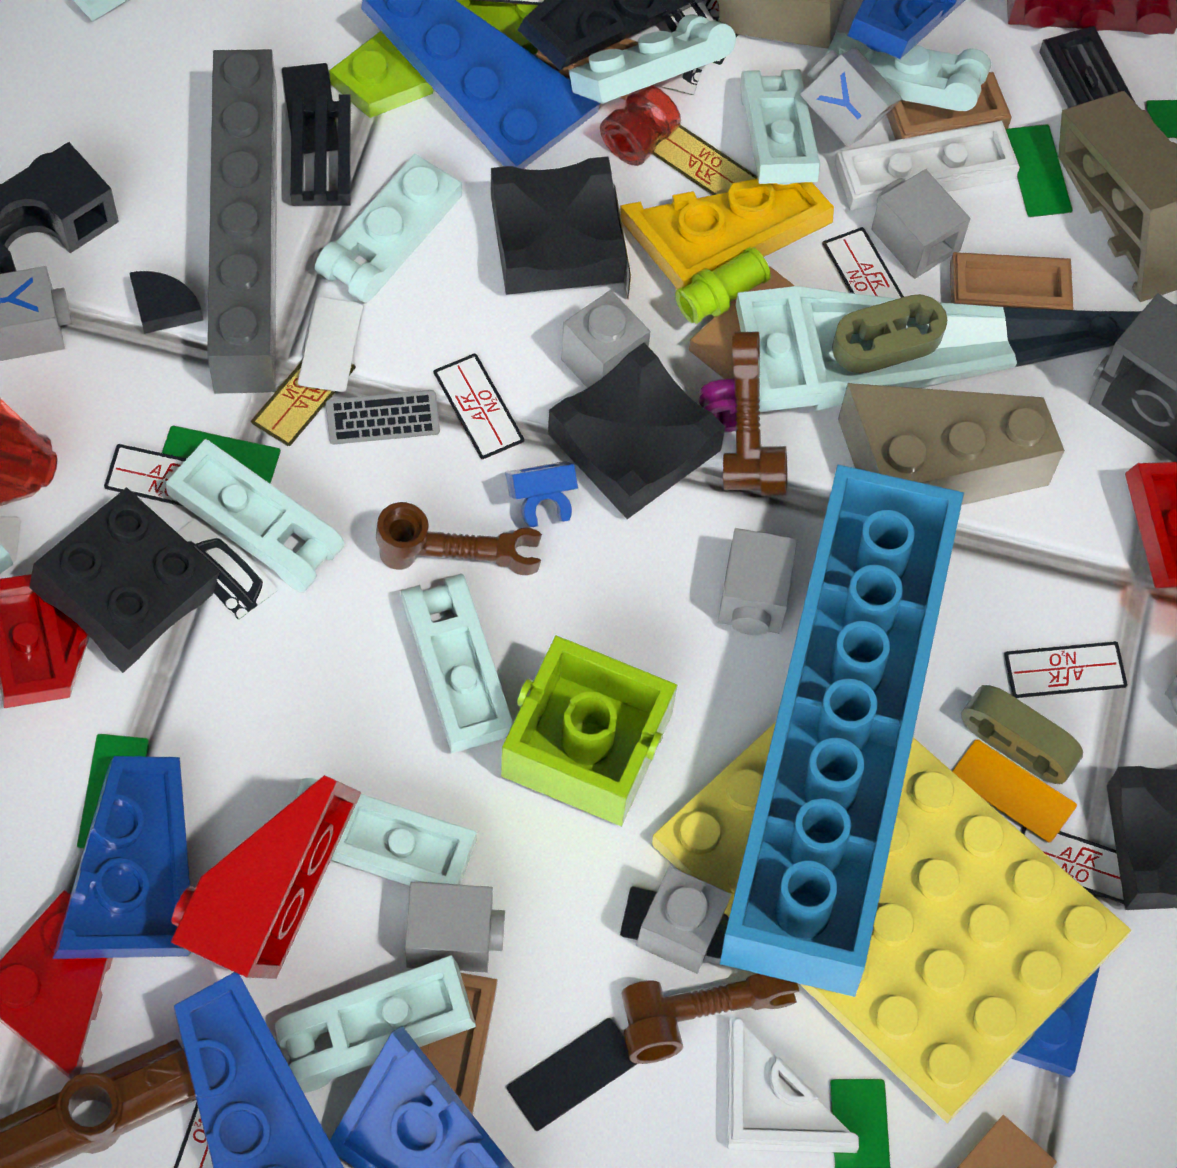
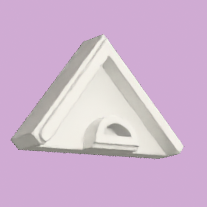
M730 1017L728 1149L857 1153L859 1137L855 1133H851L818 1100L819 1096L780 1057L777 1058L744 1025V1021L740 1017Z

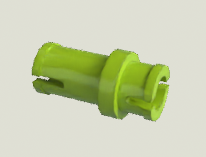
M749 247L743 253L713 271L705 268L694 274L691 284L676 290L675 299L684 317L693 324L695 322L697 324L709 314L717 317L728 311L730 302L737 298L738 293L748 292L761 283L768 282L771 278V272L763 255L756 248Z

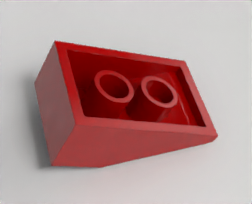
M324 775L202 875L196 888L190 885L185 889L172 915L171 922L178 927L171 943L246 978L277 979L362 792Z

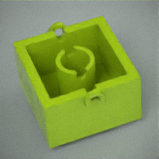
M555 635L534 681L527 678L520 691L517 705L521 706L502 746L501 777L622 827L672 716L678 685Z

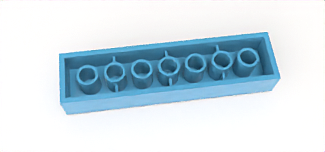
M837 465L728 920L720 960L721 965L844 995L856 996L867 960L964 492Z

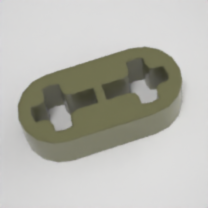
M921 294L909 295L853 311L845 315L838 323L832 344L833 356L841 367L858 374L873 372L933 353L941 344L948 322L946 311L938 301L930 296ZM914 317L919 325L929 324L927 333L921 334L917 327L906 328L909 318ZM852 334H859L863 341L873 340L871 349L864 351L860 343L850 344Z
M991 685L979 687L961 712L964 724L973 734L1047 782L1063 784L1083 758V749L1071 734L998 687Z

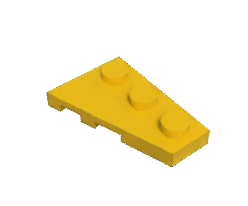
M758 178L732 183L729 192L696 198L694 191L672 195V203L645 209H643L641 201L620 205L621 222L676 289L684 288L691 284L692 276L702 269L707 268L713 271L740 255L749 247L756 248L765 257L833 223L834 206L812 182L789 185L777 183L759 184Z

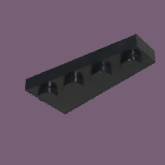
M544 0L523 19L518 31L561 70L705 0Z

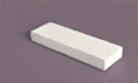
M1002 121L839 150L836 153L834 162L850 210L878 205V196L891 182L899 178L908 180L924 169H927L946 192L1016 179L1020 168Z

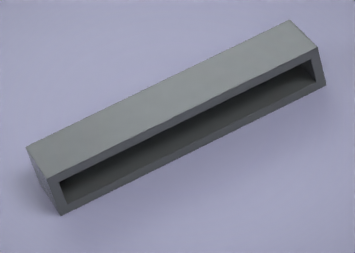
M272 49L213 50L207 358L214 394L276 392L277 86Z

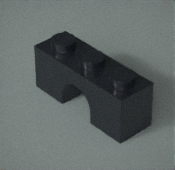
M67 142L51 153L40 155L29 167L0 184V274L16 271L11 252L8 248L20 236L34 232L46 233L58 239L69 253H72L119 222L111 187L70 142Z

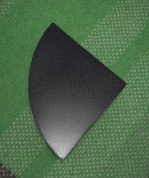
M154 271L129 273L144 334L204 321L197 297L178 279Z

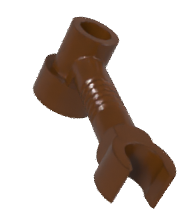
M734 332V336H732L735 397L737 398L735 400L737 404L735 406L737 410L735 412L737 416L735 418L737 422L736 453H724L723 455L724 490H761V496H787V447L761 445V430L759 429L761 426L759 423L760 399L758 398L760 396V333Z
M397 502L388 505L378 517L376 542L380 548L379 555L382 562L392 569L402 570L410 567L415 562L417 556L439 558L444 556L445 558L451 557L452 559L457 557V559L463 558L465 560L469 558L470 560L496 562L498 566L509 567L511 571L519 575H532L538 572L541 559L523 557L516 551V548L519 546H539L542 534L532 528H520L512 534L502 533L497 537L481 535L476 537L475 535L469 536L468 534L463 536V534L457 535L456 533L451 535L444 532L428 531L429 524L425 513L416 505L407 502Z
M754 974L744 981L725 984V986L719 985L718 988L714 986L712 989H700L692 993L685 992L665 997L661 984L658 981L649 980L631 984L621 992L629 1025L623 1033L630 1061L637 1064L655 1063L680 1053L683 1049V1042L677 1022L695 1019L696 1017L701 1018L703 1015L706 1017L709 1014H721L722 1011L726 1013L728 1010L735 1011L750 1007L754 1010L764 1008L779 1009L797 1003L794 993L800 991L798 983L767 975Z

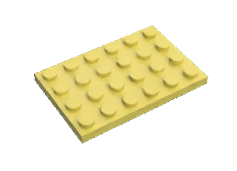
M776 722L653 834L652 845L679 871L732 894L725 910V914L728 917L730 916ZM913 737L867 960L856 996L853 997L808 985H800L948 1124L1033 1036L1034 1032L1127 939L1131 929Z

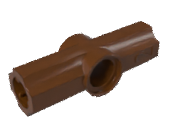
M178 1039L172 1040L100 1074L89 1072L77 1075L65 1084L61 1092L0 1119V1168H52L82 1153L94 1154L105 1151L116 1143L120 1135L195 1101L196 1097L184 1048H182ZM90 1100L101 1101L111 1110L105 1121L92 1127L81 1126L72 1119V1113L76 1107Z

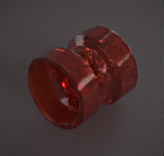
M651 85L630 93L625 100V107L612 111L602 121L600 134L606 146L615 156L629 165L639 166L654 153L656 149L655 143L658 140L668 139L679 128L681 116L671 98L661 89Z

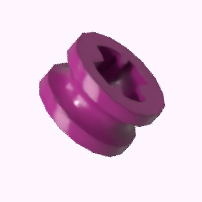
M720 379L704 385L698 393V401L701 407L710 411L725 426V432L736 431L737 422L735 418L737 416L735 412L737 410L735 406L737 404L735 400L737 398L735 397V379Z

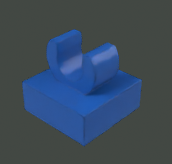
M563 461L505 472L509 496L516 500L525 498L521 506V514L527 526H538L536 507L545 499H551L555 502L560 521H570L572 515L571 503L562 492L578 489L573 463Z

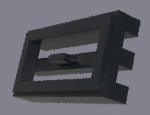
M1095 26L1043 40L1039 53L1068 108L1104 97L1098 86V78L1092 67L1087 66L1077 47L1079 44H1082L1108 95L1125 91L1134 101Z
M339 94V101H328L327 95H315V101H304V95H292L290 177L292 206H351L350 94ZM305 117H315L314 191H304ZM327 117H338V191H327Z

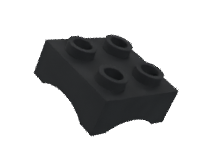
M609 156L588 158L577 164L556 169L529 170L514 166L491 168V201L506 295L624 283L627 256L617 216Z
M645 343L627 354L613 370L598 382L574 396L565 398L549 409L548 435L626 519H629L719 453L722 448L725 426L710 411L697 404L680 388L667 372L658 356Z
M126 487L33 564L29 588L46 603L56 607L76 622L93 639L106 658L124 673L140 659L164 632L213 595L220 571Z
M1144 766L1118 767L1106 786L1125 910L1177 908V769H1155Z

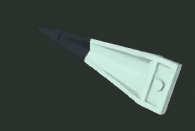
M792 286L740 292L736 300V310L741 332L760 333V396L758 397L760 399V412L805 406H815L817 411L842 405L848 383L922 388L1111 347L1115 345L1116 341L1142 312L1013 308L939 302L946 311L948 322L941 344L933 353L873 372L858 374L841 367L833 356L832 344L838 323L845 315L853 311L898 298ZM913 317L909 318L906 328L917 327L921 334H926L929 324L919 325ZM852 334L850 344L860 343L864 351L871 349L873 340L863 341L859 334Z

